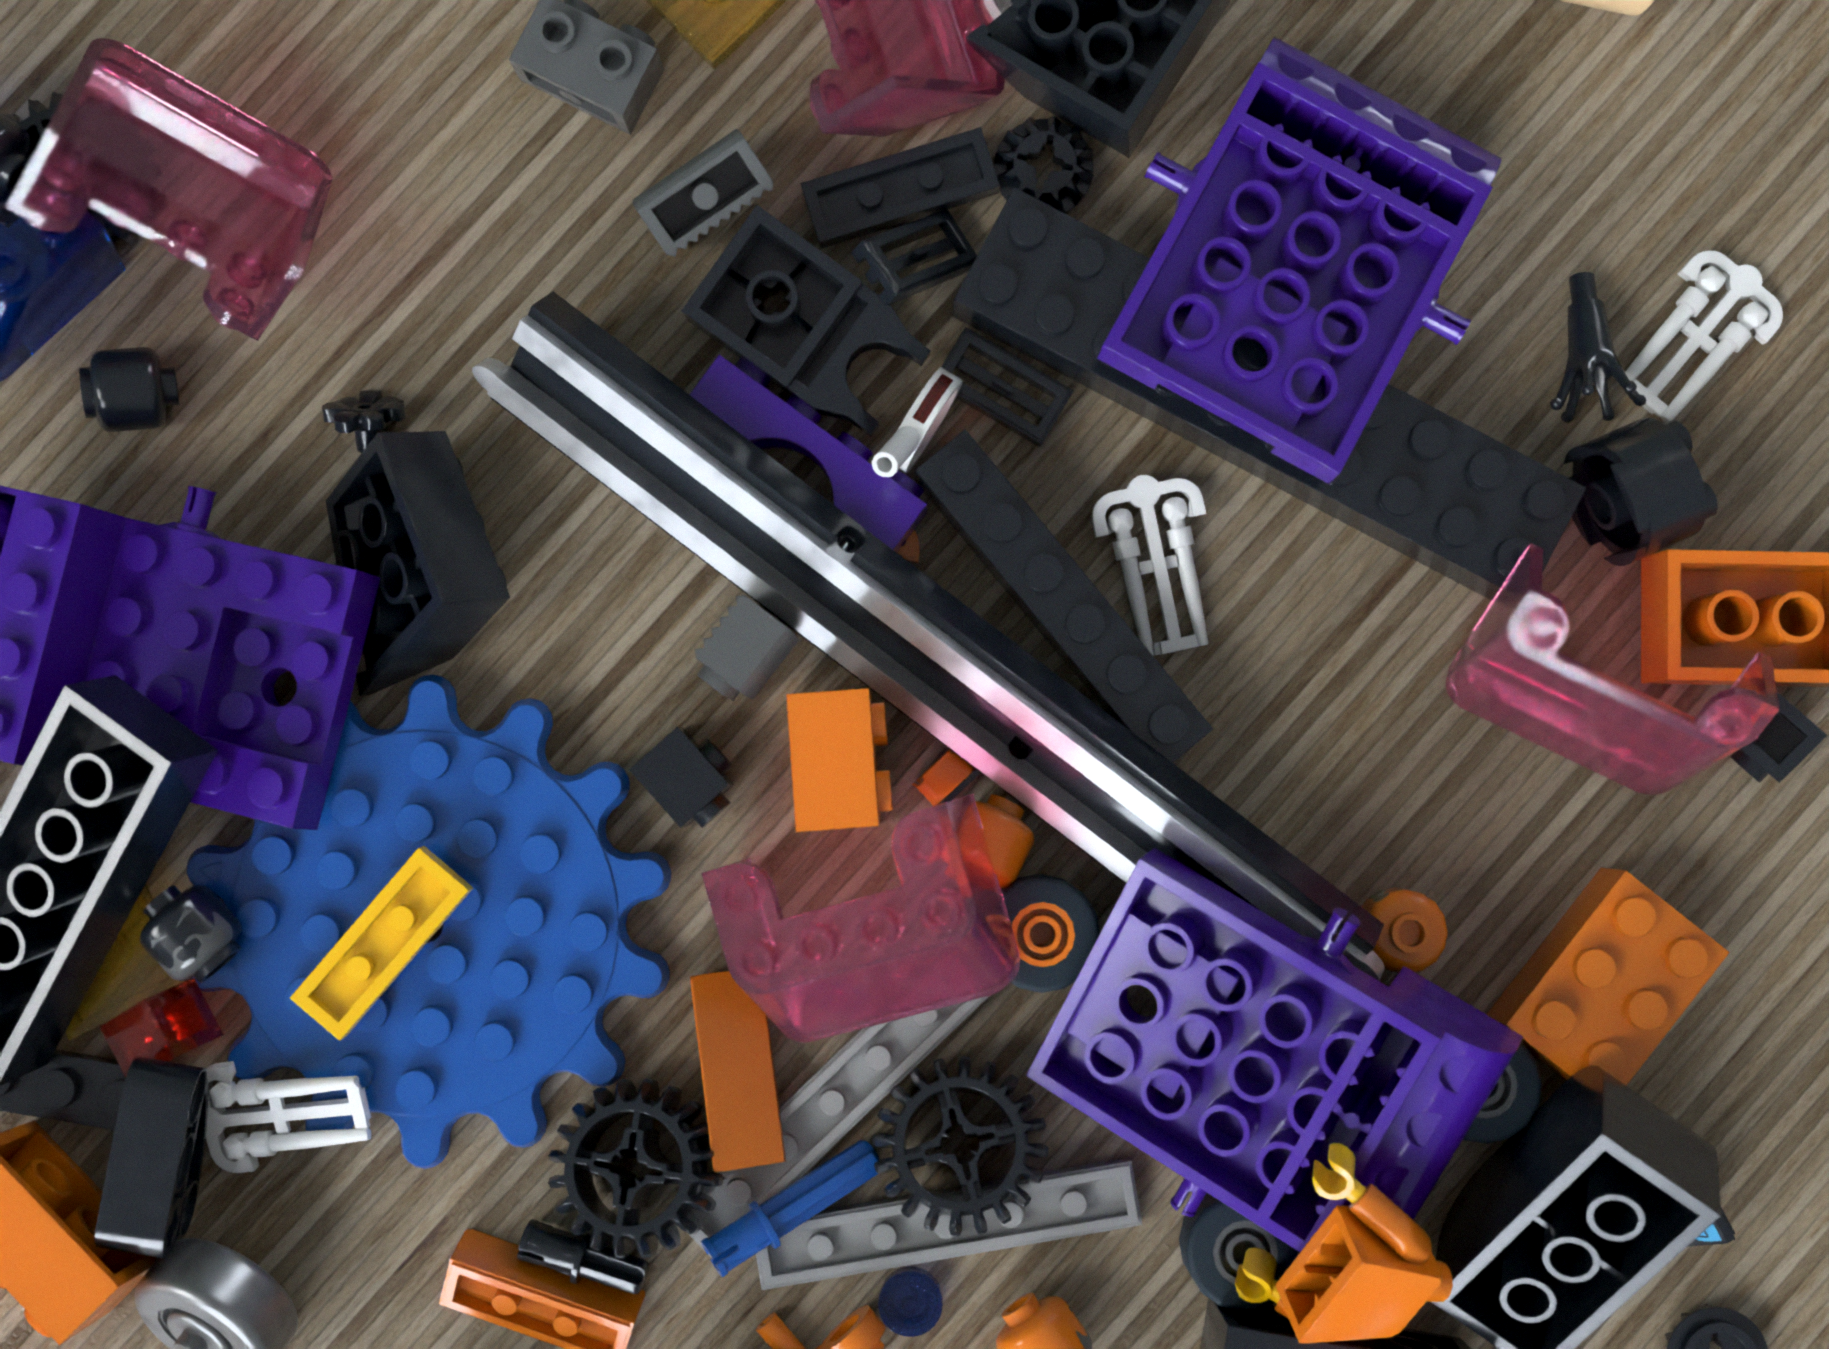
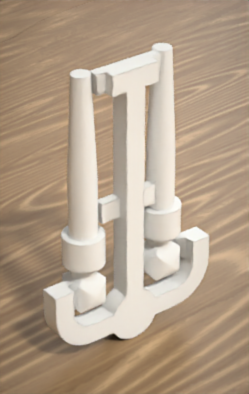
M1711 250L1703 251L1692 257L1677 273L1686 282L1689 280L1695 281L1696 286H1689L1676 301V309L1655 332L1625 372L1630 381L1633 380L1637 385V392L1646 397V404L1642 407L1658 417L1661 416V419L1666 423L1672 421L1715 375L1733 352L1738 353L1751 338V330L1754 329L1755 335L1753 337L1763 345L1779 329L1783 319L1781 304L1774 295L1762 286V275L1754 266H1738L1724 254ZM1702 266H1710L1701 272ZM1725 282L1726 293L1698 326L1689 320L1690 317H1697L1709 302L1707 296L1717 292ZM1750 298L1753 302L1745 305L1738 313V321L1730 322L1719 335V343L1712 339L1709 334L1739 299ZM1680 330L1688 338L1647 387L1643 386L1636 378ZM1700 347L1709 355L1696 369L1670 405L1667 406L1657 396L1697 348Z
M1140 475L1130 481L1127 489L1107 493L1095 503L1091 516L1095 538L1109 535L1112 532L1116 535L1117 541L1112 542L1116 561L1120 560L1138 638L1153 656L1207 645L1208 637L1200 588L1191 545L1195 543L1191 526H1186L1184 519L1185 517H1196L1206 514L1202 493L1194 483L1186 479L1175 478L1158 482L1152 476ZM1181 492L1188 498V505L1180 497H1171L1162 504L1163 517L1169 522L1171 529L1166 531L1169 548L1175 551V555L1164 557L1154 504L1157 503L1160 495ZM1130 502L1134 507L1140 508L1150 560L1138 562L1137 556H1141L1137 537L1132 538L1131 528L1134 524L1131 512L1124 508L1116 509L1109 514L1107 523L1105 515L1110 506ZM1178 567L1181 585L1194 631L1193 635L1181 637L1167 569ZM1152 572L1167 640L1156 643L1152 641L1141 579L1142 574Z
M234 1061L215 1063L206 1068L208 1080L206 1140L212 1159L223 1170L232 1173L254 1172L259 1167L257 1157L274 1156L277 1151L309 1149L371 1139L372 1133L369 1128L371 1113L365 1088H361L358 1076L297 1078L265 1082L262 1078L239 1080L236 1085L235 1081H232L233 1076L236 1074ZM213 1080L219 1081V1082L213 1087V1085H212V1084H213ZM346 1089L348 1098L291 1104H285L284 1102L285 1097ZM265 1099H268L270 1105L228 1110L225 1108L230 1107L236 1101L239 1105L246 1106L262 1104ZM352 1115L355 1129L290 1132L289 1121ZM272 1122L275 1125L276 1132L274 1130L254 1131L250 1137L247 1133H232L226 1139L224 1135V1130L229 1126Z

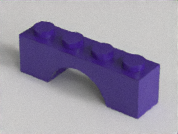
M719 354L689 395L761 450L773 448L786 449L802 454L812 460L823 470L832 485L834 505L897 553L927 514V504L919 499L924 492L923 488L899 470L890 477L879 476L874 471L872 464L868 462L873 453L865 445L844 431L836 439L817 425L822 416L803 400L791 394L786 402L766 388L771 380L761 370L743 358H740L733 365Z

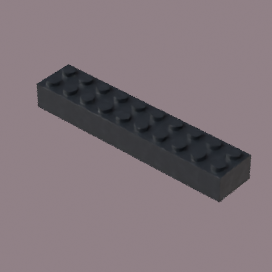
M1015 187L1013 188L954 298L952 314L954 318L1505 608L1528 602L1586 487L1390 384L1384 390L1341 473L1329 484L1270 453L1273 446L1160 384L1154 390L1097 359L1106 338L1150 258ZM1242 339L1233 345V358L1239 367L1252 372L1266 367L1267 353L1259 342L1252 339Z

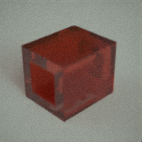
M195 978L142 1000L100 1026L125 1077L136 1056L176 1063L224 1035Z

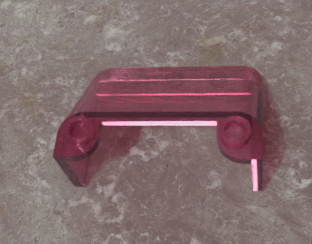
M1529 543L1454 658L1446 676L1447 693L1451 700L1459 707L1636 792L1648 795L1668 792L1748 745L1761 734L1779 711L1772 657L1761 652L1755 654L1731 688L1712 696L1696 717L1686 714L1557 652L1568 635L1569 615L1560 599L1542 590L1543 548Z

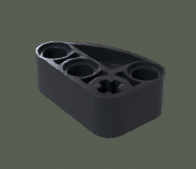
M136 1056L132 1061L124 1081L96 1223V1247L166 1258L172 1252L176 1241L184 1238L190 1226L197 1201L205 1151L208 1119V1080L206 1068Z

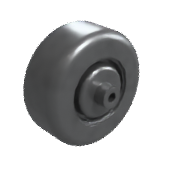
M184 1238L177 1240L172 1252L166 1258L158 1257L135 1290V1304L140 1317L151 1332L170 1349H285L298 1328V1315L291 1298L269 1273L242 1254L221 1244L204 1239Z

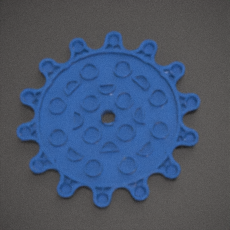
M439 675L422 676L413 683L409 689L407 711L404 718L396 726L389 729H377L369 726L362 719L358 709L350 700L318 830L291 829L254 819L252 834L246 842L235 847L205 845L197 848L187 861L186 873L193 886L202 885L210 888L225 902L226 906L242 924V931L236 940L242 948L236 956L203 983H200L195 977L188 980L196 989L203 992L235 991L244 997L250 1007V1025L245 1033L230 1046L227 1054V1062L234 1061L236 1069L234 1076L239 1080L263 1079L274 1071L283 1068L295 1069L306 1078L358 1076L361 1088H365L370 1113H383L390 1116L397 1123L401 1133V1148L404 1157L413 1166L423 1169L435 1167L444 1160L449 1152L451 1131L454 1124L459 1118L468 1114H481L489 1117L496 1124L504 1140L514 1147L526 1148L536 1144L543 1137L547 1127V1118L541 1104L540 1092L543 1083L548 1077L556 1073L569 1072L578 1075L585 1082L596 1087H606L614 1084L620 1079L625 1070L626 1059L623 1050L608 1036L604 1029L603 1015L605 1008L611 1001L622 996L638 998L657 996L666 988L670 980V969L667 961L661 954L641 948L635 944L628 935L626 926L628 914L635 905L641 901L650 900L662 895L669 887L671 882L670 865L662 855L653 851L638 853L622 852L611 844L606 833L608 817L626 799L630 790V780L626 771L619 764L610 761L599 762L576 775H564L554 770L549 764L545 753L546 742L553 727V716L547 705L533 698L521 699L512 704L503 720L495 728L487 731H476L465 725L457 711L455 688L449 680ZM425 846L468 882L473 889L444 922L441 935L437 939L429 940L352 1031L339 1041L293 1002L290 997L419 847ZM346 1089L312 1094L311 1102L348 1098ZM352 1115L304 1119L306 1131L352 1129L354 1126Z

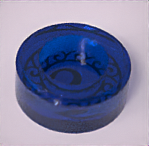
M913 1266L902 1267L893 1271L883 1281L879 1291L878 1308L883 1322L893 1332L907 1337L919 1336L931 1330L941 1316L943 1307L941 1288L934 1276L928 1271Z

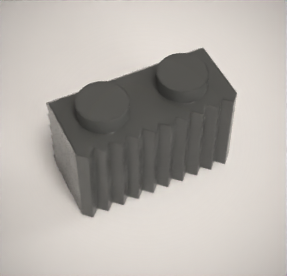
M735 129L634 198L633 206L665 253L676 257L677 248L687 249L688 240L697 242L699 233L708 235L709 226L719 227L720 219L729 220L731 211L740 213L741 204L750 206L752 197L761 198L763 190L772 191L773 181L744 136L738 129Z
M746 595L736 596L737 606L728 607L729 616L719 617L721 627L711 628L712 637L703 638L704 648L695 649L696 659L704 664L697 673V676L732 701L735 700L740 692L753 700L799 641L788 627Z

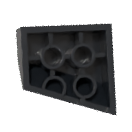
M1010 0L1011 7L989 25L985 26L982 23L965 38L966 42L1024 98L1074 127H1079L1081 131L1130 158L1225 11L1230 0Z
M446 431L377 433L325 500L337 566L359 570L381 578L363 646L367 671L356 674L360 696L371 695L452 660L510 598L504 572L496 562L485 533L483 518L475 508L464 479L462 464L454 454Z

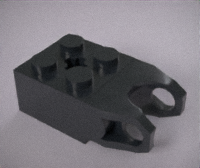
M758 205L753 209L681 310L691 324L738 358L745 359L761 370L774 384L785 392L800 398L819 414L848 421L869 436H872L878 428L879 421L863 409L859 400L848 387L847 372L851 363L860 354L867 351L886 350L894 355L907 357L922 366L931 352L907 332L891 305L885 307L879 295L864 285L863 281ZM782 289L788 293L785 297L788 308L784 312L774 311L771 315L762 313L765 308L759 298L764 292L775 296Z

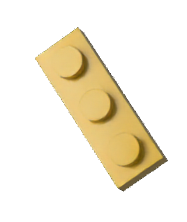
M419 847L292 994L290 999L339 1041L352 1031L472 891L473 887L427 847Z

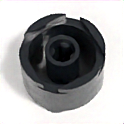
M1642 418L1576 446L1568 451L1565 456L1564 464L1573 461V476L1569 477V479L1586 487L1572 515L1573 521L1582 537L1590 546L1601 542L1613 553L1604 557L1605 560L1613 565L1626 566L1696 535L1702 529L1705 519L1714 516L1717 512L1716 495L1712 488L1702 480L1698 466L1691 455L1693 449L1691 436L1683 424L1677 420L1664 424L1653 418Z

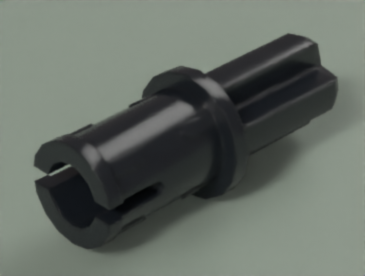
M531 1219L527 1224L518 1247V1260L540 1265L570 1276V1283L576 1285L583 1277L631 1294H639L644 1286L649 1270V1263L642 1258L633 1255L627 1258H616L613 1249L609 1247L599 1251L590 1247L591 1232H587L585 1236L574 1235L572 1232L569 1233L554 1228L535 1219Z

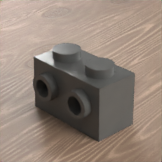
M539 0L509 58L519 79L631 135L664 71L658 49L654 47L655 41L645 32L629 24H622L620 29H617L599 20V13L581 0Z

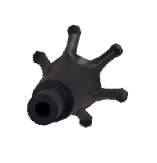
M1580 272L1570 276L1569 286L1572 304L1568 306V360L1561 387L1556 398L1551 400L1550 406L1554 410L1562 409L1569 394L1566 410L1561 414L1563 422L1569 423L1574 419L1581 389L1583 394L1591 395L1595 391V385L1601 403L1603 419L1610 421L1614 419V411L1612 410L1608 395L1609 378L1614 376L1637 406L1645 405L1646 397L1637 392V385L1633 380L1630 381L1616 356L1604 302L1597 297L1595 275L1591 272Z

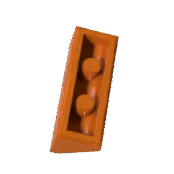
M762 968L691 976L690 983L710 1149L714 1151V1156L712 1157L713 1171L716 1173L786 1162Z
M467 1229L464 1232L450 1258L439 1301L440 1305L564 1349H627L645 1298V1291L641 1289L639 1294H631L583 1277L576 1285L570 1283V1276L550 1268L518 1260L519 1245L474 1229Z

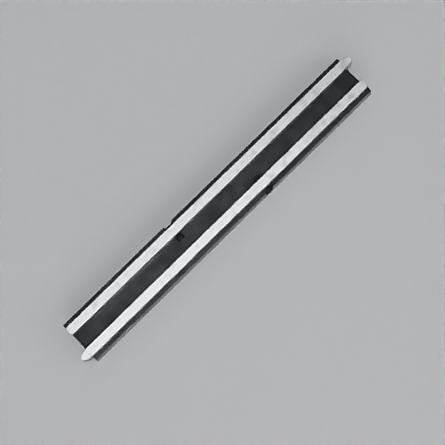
M554 291L533 304L528 315L520 320L512 337L520 346L511 366H507L494 358H486L472 368L474 377L488 391L487 394L493 401L977 771L989 777L1011 797L1125 884L1129 880L1138 860L1152 849L1157 848L1305 937L1319 939L1333 914L1334 908L1345 909L1348 913L1336 933L1337 935H1339L1344 924L1352 914L1359 918L1361 924L1355 930L1342 954L1347 957L1353 966L1380 981L1385 967L1373 949L1384 926L1381 921Z

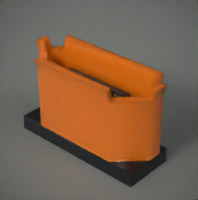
M949 749L916 780L919 783L918 785L915 783L912 785L940 812L980 772Z

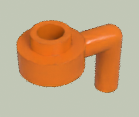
M869 1305L862 1306L842 1320L830 1332L823 1343L815 1349H883L884 1343L880 1338L885 1332L886 1325ZM775 1312L766 1317L756 1328L758 1334L771 1349H806Z

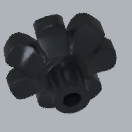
M378 390L360 391L359 401L357 398L349 396L340 398L335 402H328L322 406L324 422L334 423L335 430L340 433L355 432L356 447L360 453L366 449L376 434L381 432L380 430H384L385 423L388 421H401L406 417L403 400L396 397L382 398L381 391Z

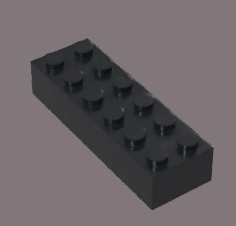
M116 675L64 686L0 810V1086L49 1063L218 752V749Z

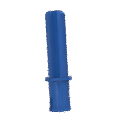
M859 1140L762 1204L758 1205L755 1201L748 1204L750 1209L748 1213L711 1237L701 1240L706 1254H710L712 1257L710 1261L719 1275L723 1278L730 1270L770 1244L774 1249L781 1246L779 1238L879 1174L875 1170L874 1163L880 1160L873 1147L866 1140Z

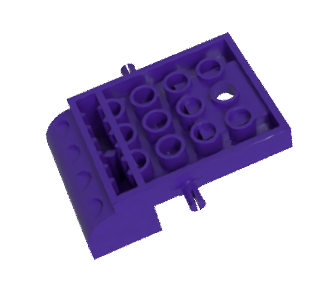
M1274 37L1260 62H1258L1208 155L1196 164L1192 171L1161 155L1160 152L1156 153L1144 177L1179 194L1176 200L1175 215L1106 338L1097 359L1154 390L1160 384L1273 446L1270 453L1329 484L1341 473L1414 334L1424 326L1457 345L1469 327L1471 319H1466L1438 304L1437 299L1439 298L1440 286L1493 188L1491 184L1500 167L1502 158ZM1242 339H1252L1259 342L1267 353L1266 367L1254 372L1242 369L1233 358V345Z
M0 486V761L24 765L65 685L116 675L218 749L191 799V803L291 829L318 830L381 578L351 568L223 540L212 531L206 530L217 493L194 486H188L180 523L171 522L161 525L126 518L80 503ZM290 671L296 679V694L288 704L281 706L275 699L274 685L282 673Z
M1154 848L1138 860L1026 1076L1184 1177L1176 1194L1170 1200L1172 1207L1178 1211L1190 1191L1192 1192L1181 1214L1188 1217L1195 1216L1199 1205L1206 1193H1208L1295 1250L1301 1252L1337 1205L1350 1206L1351 1204L1346 1197L1339 1200L1326 1199L1320 1196L1314 1188L1312 1179L1314 1160L1321 1162L1327 1169L1335 1171L1328 1161L1330 1144L1340 1143L1348 1147L1356 1158L1354 1178L1364 1187L1372 1183L1414 1220L1516 1053L1523 1036L1403 966L1389 987L1353 966L1342 953L1355 930L1360 926L1361 921L1352 914L1344 924L1339 935L1336 934L1348 913L1347 910L1334 908L1333 914L1319 939L1305 937L1157 848ZM1141 985L1154 994L1157 1001V1012L1155 1015L1142 1016L1130 1007L1127 1000L1129 986Z

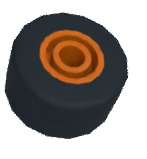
M1044 874L1018 877L1009 887L1001 888L987 907L982 928L986 953L999 974L1018 988L1039 993L1061 990L1074 983L1100 935L1097 913L1085 894L1062 878Z

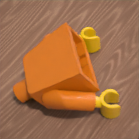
M1332 1143L1328 1149V1161L1335 1171L1327 1169L1321 1162L1314 1160L1312 1176L1314 1188L1320 1196L1326 1199L1339 1200L1346 1197L1351 1202L1350 1206L1337 1205L1278 1281L1274 1279L1277 1268L1275 1257L1264 1249L1249 1248L1245 1252L1243 1264L1238 1266L1235 1279L1236 1291L1247 1302L1262 1303L1268 1299L1275 1302L1277 1305L1274 1310L1290 1320L1299 1343L1392 1337L1399 1334L1426 1302H1444L1448 1299L1453 1286L1452 1274L1446 1263L1435 1260L1431 1251L1430 1237L1425 1230L1372 1183L1364 1187L1354 1178L1356 1158L1353 1152L1340 1143Z

